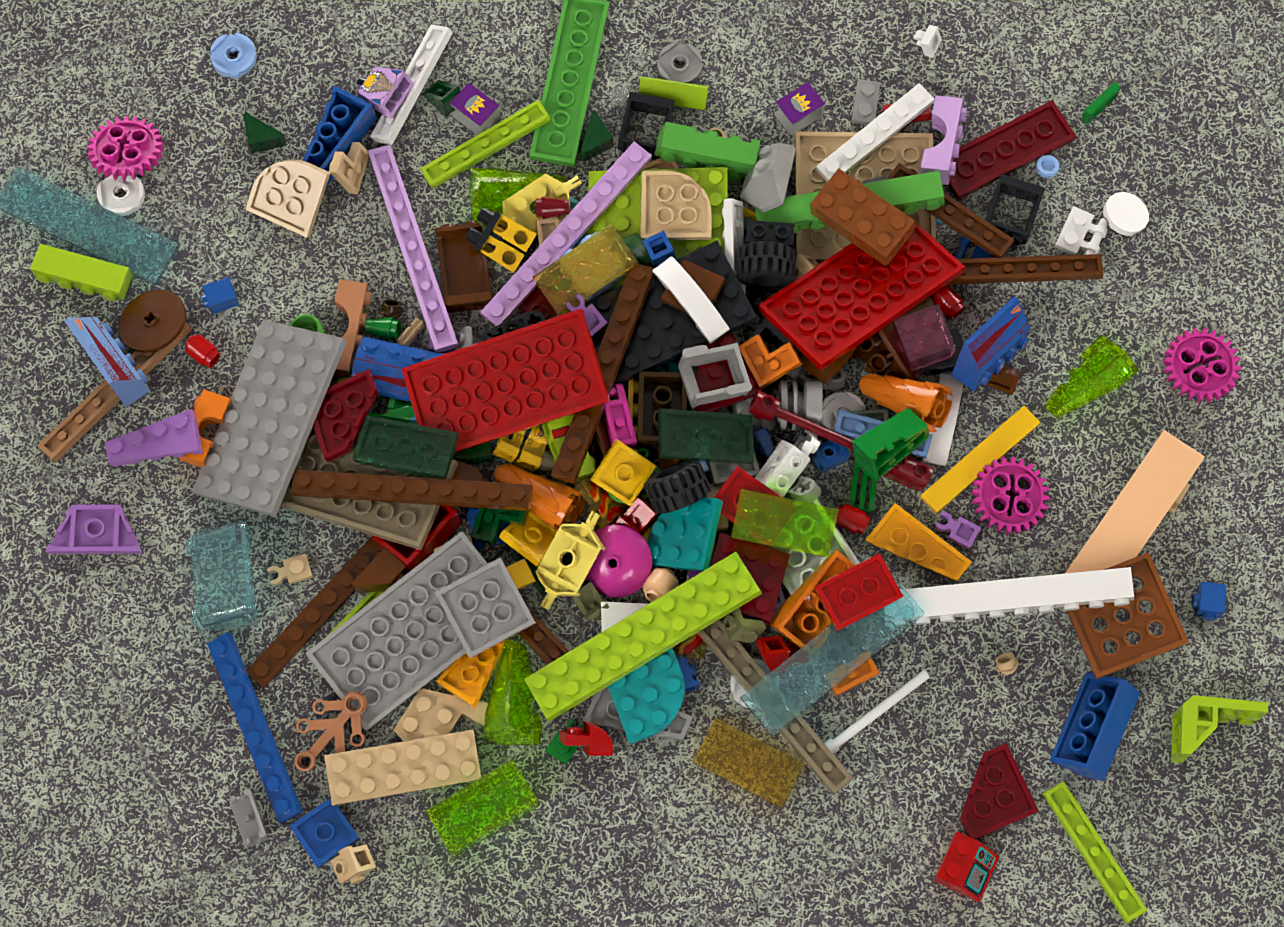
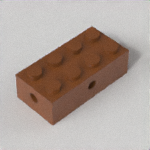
M839 168L810 203V212L813 216L884 266L890 263L915 231V221Z

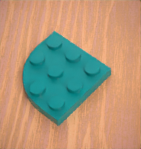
M702 498L680 510L662 513L653 524L648 539V545L652 553V567L699 572L708 569L723 501L715 498Z
M673 648L608 686L630 745L652 737L670 726L676 719L685 698V680Z

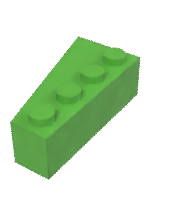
M666 122L659 130L654 155L661 157L664 161L681 163L687 168L728 167V180L737 182L742 181L755 167L760 140L752 139V142L749 143L740 141L741 136L731 135V138L719 137L716 131L709 130L699 133L695 127Z

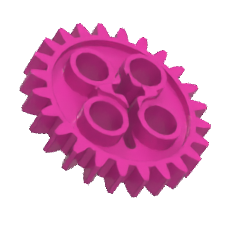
M125 116L123 121L116 117L115 123L107 120V126L99 125L100 132L93 131L94 138L88 139L90 145H87V154L92 167L97 169L98 174L104 172L105 178L112 174L115 181L119 176H122L123 181H126L127 176H131L135 180L138 173L142 177L144 176V170L152 172L151 165H159L157 159H162L161 152L164 151L162 136L159 134L158 128L154 129L153 123L147 125L146 119L138 122L137 116L132 121H129L128 116Z
M1194 328L1191 334L1185 330L1183 337L1177 335L1174 339L1175 342L1171 341L1168 347L1170 349H1167L1164 353L1168 358H1165L1162 363L1167 365L1163 373L1170 374L1166 381H1174L1175 384L1172 390L1180 388L1179 396L1187 393L1188 401L1193 396L1197 397L1198 403L1202 401L1203 397H1205L1207 403H1210L1213 397L1218 401L1222 397L1221 394L1224 396L1228 395L1229 389H1233L1236 385L1235 382L1240 378L1237 373H1239L1242 367L1236 364L1239 363L1241 358L1234 357L1237 349L1229 348L1232 341L1223 342L1225 335H1221L1219 338L1215 337L1216 330H1213L1210 335L1207 334L1206 328L1200 334L1197 328ZM1202 348L1210 349L1212 354L1205 353ZM1181 356L1188 357L1191 363L1184 362ZM1220 357V359L1212 361L1214 358ZM1213 368H1219L1223 374L1215 373ZM1193 369L1191 372H1189V373H1187V374H1185V373L1183 372V371H1189V370ZM1192 377L1200 378L1202 383L1194 382Z
M1013 456L1009 463H1007L1005 457H1002L1000 464L994 459L991 462V467L987 464L983 467L985 473L979 471L976 475L980 480H974L972 485L978 489H973L971 494L977 496V498L973 499L971 504L979 505L974 512L983 513L980 521L988 519V528L995 524L997 525V533L1002 528H1005V533L1008 535L1013 528L1015 534H1019L1021 527L1027 532L1030 529V525L1035 527L1038 524L1036 518L1041 520L1044 517L1041 511L1048 509V506L1043 502H1047L1050 499L1049 496L1044 495L1049 490V487H1042L1041 484L1046 478L1038 479L1037 476L1040 470L1031 471L1032 463L1025 467L1024 459H1021L1017 464ZM1009 475L1013 476L1012 485L1010 484ZM994 478H1000L1004 482V487H997L994 483ZM1018 480L1026 482L1028 489L1023 490L1019 488ZM1010 488H1011V495H1012V496H1015V497L1011 500V502H1010V496H1009V495H1006V493L1010 490ZM993 501L1000 502L1003 510H995L992 504ZM1009 502H1010V512H1011V516H1008V515H1007V510H1008V508H1009ZM1018 503L1025 505L1027 513H1020L1016 505Z

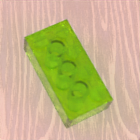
M740 489L730 538L828 558L838 509Z
M511 759L425 812L453 859L538 808L539 802L516 763Z

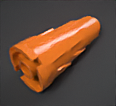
M870 373L863 376L859 382V388L863 395L896 413L909 408L928 425V431L937 432L934 427L941 428L949 416L952 401L947 400V394L953 395L951 389L945 385Z
M507 463L498 465L493 474L495 482L531 484L533 486L530 511L541 521L552 527L555 532L558 531L562 524H567L568 522L575 524L584 509L586 501L581 499V497H587L586 493L575 487L573 489L563 483L552 481L541 475L532 474L513 464L509 465Z

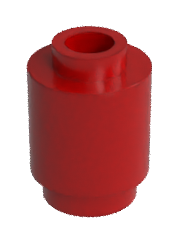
M949 285L942 287L932 294L933 303L946 317L949 316L951 319H954L966 308L962 298Z
M201 334L190 336L185 343V353L203 367L211 368L220 359L221 353L218 352V348Z
M847 503L843 507L839 505L833 516L837 520L835 525L857 534L858 532L862 535L871 518L866 515L865 511Z

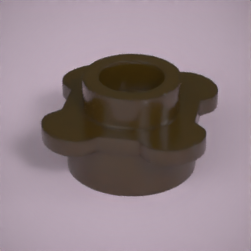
M393 299L383 300L381 309H378V313L385 318L400 317L401 312L404 311L401 303Z

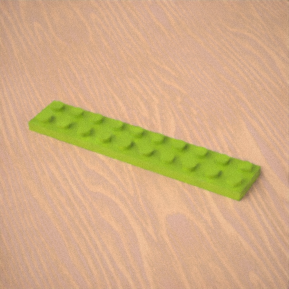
M734 552L526 677L524 680L545 718L550 722L762 593L737 552Z

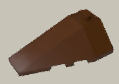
M893 322L856 346V350L850 356L853 360L858 356L866 363L867 366L864 369L870 374L875 371L881 376L890 375L901 379L906 378L918 381Z

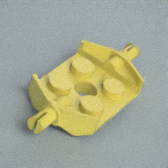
M543 174V176L502 201L503 215L537 233L536 220L542 219V217H536V214L531 212V203L545 196L569 200L570 205L569 193L582 184L580 180L577 181L579 179L577 175L568 182L562 183L547 174ZM568 214L561 215V216H556V217L564 218V217H566Z
M591 510L585 523L562 524L536 570L537 577L545 587V592H547L540 606L550 610L552 603L558 596H580L578 591L599 552L605 550L597 534L593 531L601 515ZM570 552L573 555V561L570 565L565 566L562 558L566 553Z

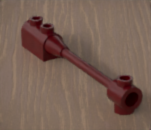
M759 390L755 393L748 412L752 413L755 418L771 422L774 416L853 450L852 439L780 408V399ZM906 456L883 477L920 492L929 483L933 467Z

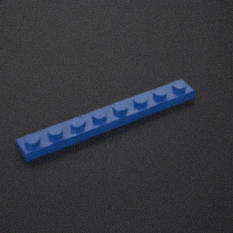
M225 633L207 645L278 823H284L303 813V809L232 633Z

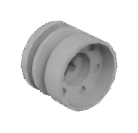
M780 381L779 390L776 393V398L780 399L779 407L822 426V381H805L803 392L798 391L797 381H792L791 391L787 390V381ZM777 417L779 430H786L787 421ZM791 423V430H796L797 425Z

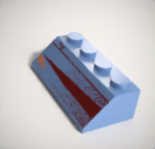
M97 317L67 318L64 321L126 407L150 391L145 384L148 381L147 377L141 369L136 371L133 368L137 365L129 353L123 354L122 351L126 348L118 337L113 340L111 336L115 333L107 322L102 325Z

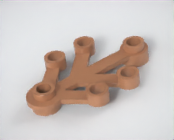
M354 691L348 693L343 700L325 701L318 699L313 703L312 709L316 714H325L328 710H342L337 718L321 720L302 718L297 721L296 729L300 733L326 729L308 751L297 754L295 766L298 770L304 772L312 770L316 765V757L333 737L335 753L346 752L344 724L350 717L352 726L350 743L354 747L364 745L366 737L362 733L361 714L366 711L368 704L366 697L362 693ZM354 699H357L359 701V707L357 709H354L351 706V702ZM319 702H322L325 706L321 712L316 708ZM303 721L308 723V729L305 731L300 728V724ZM357 734L362 738L360 744H356L353 740ZM306 756L311 760L308 766H305L302 762Z

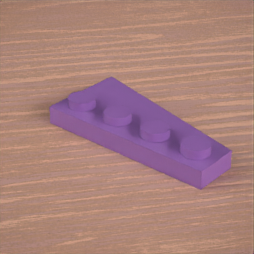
M192 409L105 442L108 463L111 466L141 463L142 460L147 459L153 461L162 460V457L174 456L175 458L183 457L184 454L194 453L195 455L203 454L196 414Z

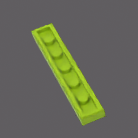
M538 99L421 167L420 170L433 189L551 121V118Z
M1062 781L1044 792L1042 795L1125 924L1148 911L1065 782Z

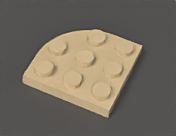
M291 159L277 162L267 167L257 177L245 210L307 238L312 232L330 172L301 160Z
M642 171V241L663 230L669 241L712 240V209L706 192L691 177L680 172Z

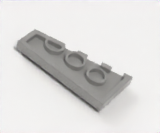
M606 687L594 695L582 722L588 721L597 726L624 731L609 689ZM679 711L672 724L654 736L683 741L693 717Z

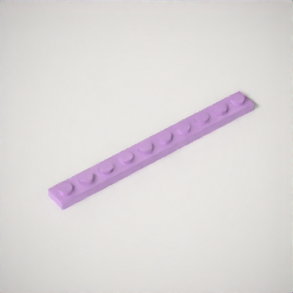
M633 142L480 312L481 315L494 326L506 322L554 269L559 260L562 259V255L580 240L650 162L652 155L636 142Z
M389 144L369 150L368 154L435 353L458 347V342L391 146Z

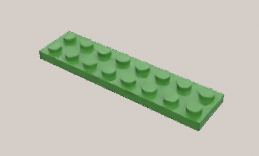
M563 1L541 104L550 116L551 121L535 129L529 154L530 160L575 167L609 11V1Z

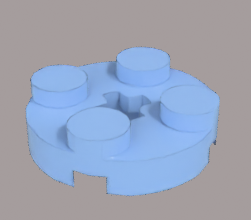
M243 34L222 35L211 46L210 53L213 67L219 74L225 77L240 78L250 72L256 63L257 54L253 42ZM230 52L233 54L238 52V57L236 59H230V56L228 54Z

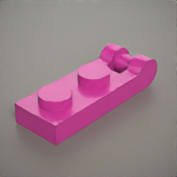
M614 384L609 397L615 396L617 400L606 403L603 410L611 446L617 439L628 447L636 446L637 439L624 387L622 384Z

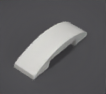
M672 256L653 270V273L665 288L670 290L710 344L730 330L707 296Z
M941 373L939 384L951 389L953 396L947 394V400L952 401V406L944 425L941 428L935 426L934 428L937 432L929 431V434L933 435L927 458H923L922 461L946 466L956 425L963 383L951 375Z

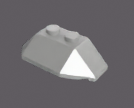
M780 142L762 147L758 151L755 167L745 176L740 198L763 213L782 205L796 148L793 145Z

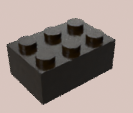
M639 371L637 449L685 450L687 392L681 373Z

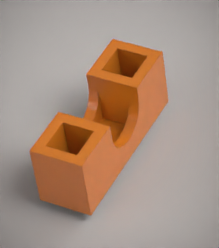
M204 389L201 396H197L194 402V412L196 414L203 454H184L183 457H178L180 461L201 468L202 466L205 467V459L214 444L212 441L202 438V431L210 424L220 425V423L224 422L225 412L232 402L230 398Z

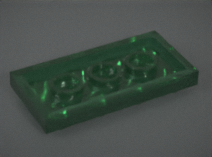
M660 409L658 411L659 458L752 464L754 462L752 415Z
M366 415L352 459L355 463L437 479H446L460 436L458 432Z

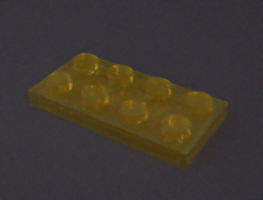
M610 224L534 275L533 279L558 316L569 310L566 305L567 302L573 307L580 303L576 297L577 294H580L585 300L638 264V262L612 224Z
M717 718L714 719L692 762L782 809L804 765L803 762Z

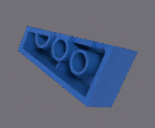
M335 85L332 90V97L325 106L324 116L317 125L316 135L311 140L303 158V161L328 172L335 151L344 152L347 156L352 142H360L377 120L372 104ZM331 174L329 176L327 186L334 178Z

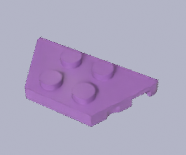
M71 505L66 513L65 520L56 530L57 534L51 545L48 544L46 547L47 554H142V549L121 505Z

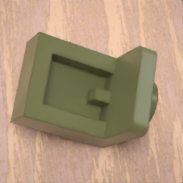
M589 580L579 589L578 593H580V596H570L584 618L589 621L599 620L601 618V608H609L608 603L601 607V602L604 601Z
M740 608L727 614L723 619L724 628L731 641L754 643L766 629L763 620L743 618Z

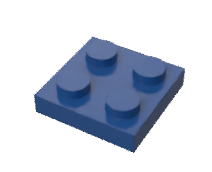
M331 798L290 825V828L318 869L339 855V850L352 846L360 840L337 805L332 806Z

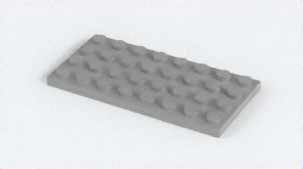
M263 320L230 398L232 401L231 405L228 406L225 412L224 422L220 423L212 441L214 446L207 454L205 459L206 465L205 467L202 466L192 493L204 498L276 517L347 342L340 337Z
M462 531L305 653L341 700L348 693L354 691L360 692L366 697L367 709L361 714V725L366 732L466 654L460 639L435 594L438 590L488 564ZM357 699L351 702L352 708L357 709L359 707Z

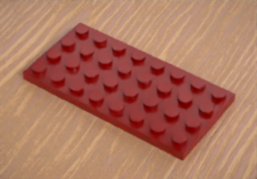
M915 222V231L887 266H884L862 249L850 243L759 304L758 311L821 371L963 274L965 266Z
M578 309L401 368L425 451L442 457L611 402L583 309Z

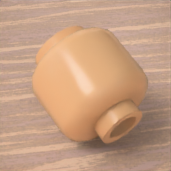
M656 568L651 571L644 582L643 591L646 599L653 602L678 587L679 583L672 570Z

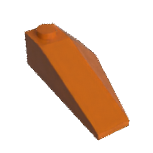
M835 549L782 604L768 625L799 649L814 657L828 639L832 623L814 587L852 568L855 564Z

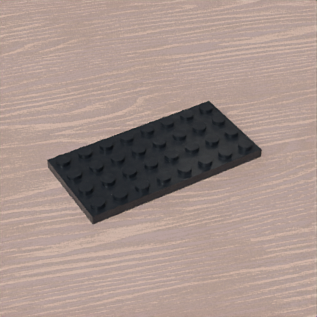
M718 240L676 259L680 265L684 259L726 279L723 288L713 303V306L730 329L721 337L758 321ZM654 275L614 384H624L639 377V371L649 372L681 357L683 350L686 348L709 344L689 314L661 301L666 288L656 275ZM623 285L585 302L584 306L586 308L592 304L607 321V324L591 336L596 354L600 348ZM567 310V311H565V312H563V313H561V314H559V315H557V316H560V315H563V314H566V313H569V312H572V311H571V310Z

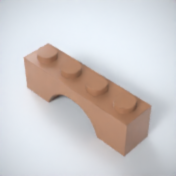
M339 279L335 304L337 309L348 317L349 326L342 337L347 343L334 376L351 377L356 352L363 338L360 335L361 327L365 328V322L368 317L367 314H364L365 308L370 306L372 300V292H369L367 283Z

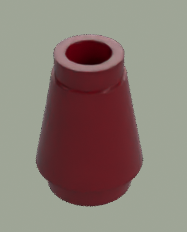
M545 196L536 199V217L547 219L570 213L569 200Z

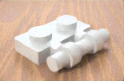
M1073 206L1054 247L1071 255H1077L1079 249L1085 251L1084 255L1098 254L1100 241L1102 238H1105L1108 232L1107 226L1109 221L1101 218L1098 225L1092 224L1093 214ZM1087 232L1093 234L1090 242L1083 240Z

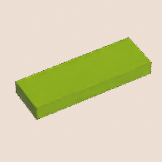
M641 76L638 93L675 100L674 106L705 110L709 86Z

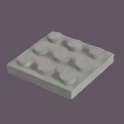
M501 557L435 592L470 659L536 624Z

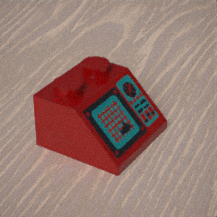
M956 831L933 881L980 903L999 856L981 842Z

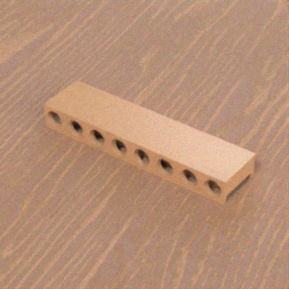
M1164 430L1065 574L1104 570L1137 557L1205 456Z

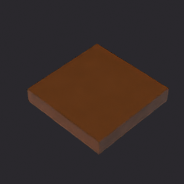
M683 259L681 266L713 304L726 279ZM666 289L661 297V301L687 313L670 290Z

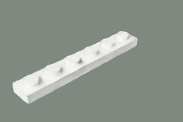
M430 25L405 71L414 85L392 119L383 114L381 115L370 136L374 142L388 145L394 143L452 35V31L448 27Z
M920 83L917 84L816 166V171L826 182L829 181L838 168L847 174L931 106L935 99Z

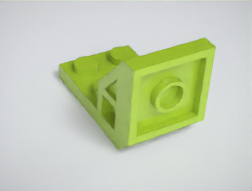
M1193 695L1172 714L1171 762L1182 763L1217 728L1218 723H1228L1230 719L1239 720L1240 725H1254V722H1257L1268 713V703Z

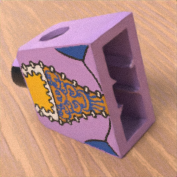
M381 67L373 68L368 77L361 76L357 81L358 94L363 100L372 104L373 109L392 119L414 85L403 70Z

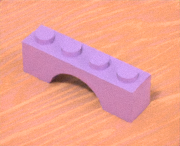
M935 96L933 105L932 128L941 132L945 138L937 146L924 149L921 174L940 171L942 184L949 185L950 176H955L956 162H953L954 157L958 158L960 144H957V140H962L963 126L960 125L961 121L965 122L967 108H963V98Z

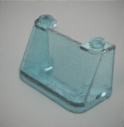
M246 521L235 522L196 533L190 536V540L186 541L187 553L192 558L196 610L192 611L193 625H198L200 632L259 624V616L255 606L256 598L253 589L250 552H252L250 545L252 543V536Z

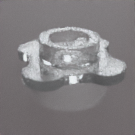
M620 84L613 87L609 93L610 106L614 108L617 105H625L632 88L630 86L624 88Z

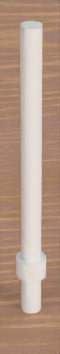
M925 670L920 672L834 739L830 738L824 744L834 755L840 750L839 747L928 680L930 678Z

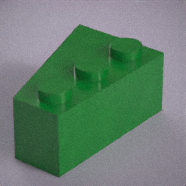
M909 408L897 413L892 418L852 441L856 465L874 482L878 481L929 438L928 425Z

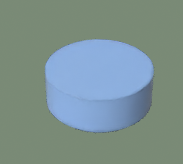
M1044 155L1038 159L1036 171L1041 177L1052 178L1058 173L1059 162L1054 156Z

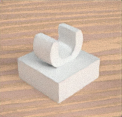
M929 25L926 32L917 30L914 39L918 40L916 45L922 47L924 55L933 58L942 41L938 27Z

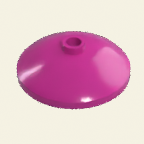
M615 524L599 528L595 533L605 547V550L599 552L585 581H591L598 593L608 597L619 598L635 593L643 586L652 570V553L647 541L639 532L628 526ZM610 559L617 561L616 567L610 566Z

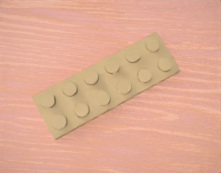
M474 730L324 755L332 806L482 780Z

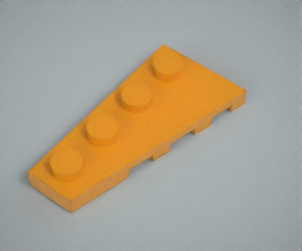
M894 503L865 540L872 545L955 582L961 578L972 564V561L896 503Z
M508 639L471 659L466 653L444 670L436 682L476 709Z

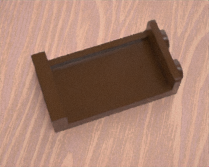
M467 221L462 225L444 224L435 228L444 303L447 313L484 309L492 300L486 255L475 249V245L465 238L471 227L483 233L481 222Z

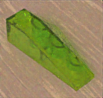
M470 168L469 197L472 221H479L476 218L482 208L491 210L494 213L498 211L503 214L502 201L543 176V174L496 168ZM547 174L562 183H566V176Z
M1101 335L1080 355L1084 359L1078 369L1072 367L1069 370L1068 374L1071 375L1069 382L1058 385L1043 407L1054 417L1059 418L1121 387L1139 371L1127 352Z
M510 639L504 642L487 705L484 738L501 745L538 746L541 744L540 713H533L531 700H535L524 680L532 674L527 648Z

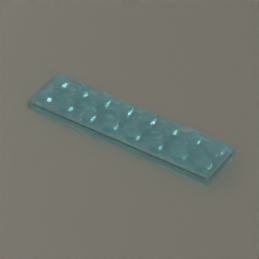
M18 166L0 192V211L104 261L129 267L133 275L156 286L180 248L178 243Z
M894 576L893 578L903 594V598L838 632L832 623L740 697L771 737L925 614L923 609Z

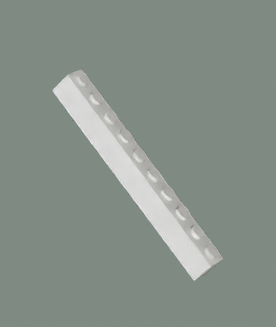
M1131 567L902 589L900 591L904 597L884 607V618L886 623H891V627L906 626V622L915 621L916 625L929 624L932 619H940V622H953L955 617L965 616V620H975L980 618L979 615L989 614L990 618L1003 617L1005 612H1014V615L1029 614V610L1039 609V613L1054 612V608L1064 607L1065 611L1078 610L1079 605H1089V608L1104 607V603L1114 602L1115 606L1129 605V601L1134 600Z

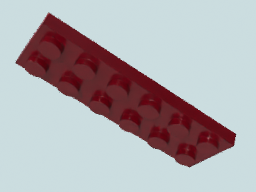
M1051 100L962 145L959 149L958 158L954 157L953 162H956L955 176H950L948 186L956 199L959 200L998 180L1001 174L1008 175L1036 161L1041 156L1047 155L1075 141L1077 136L1054 101Z

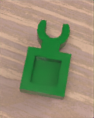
M571 718L567 722L566 728L571 727L575 719ZM558 731L545 752L567 765L579 746H565L559 741Z

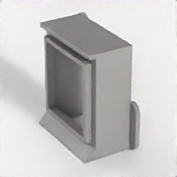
M737 343L708 349L705 345H700L683 350L678 367L692 409L702 404L742 395L747 396L749 391H751L752 385ZM727 360L735 385L700 393L692 367Z

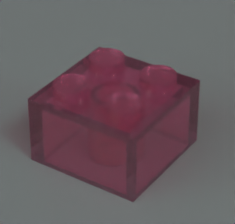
M939 304L894 320L895 332L910 371L956 356L955 344Z

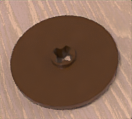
M152 290L137 296L126 306L120 316L118 331L122 341L130 349L142 353L154 352L168 346L183 330L186 322L185 305L176 294L167 290Z

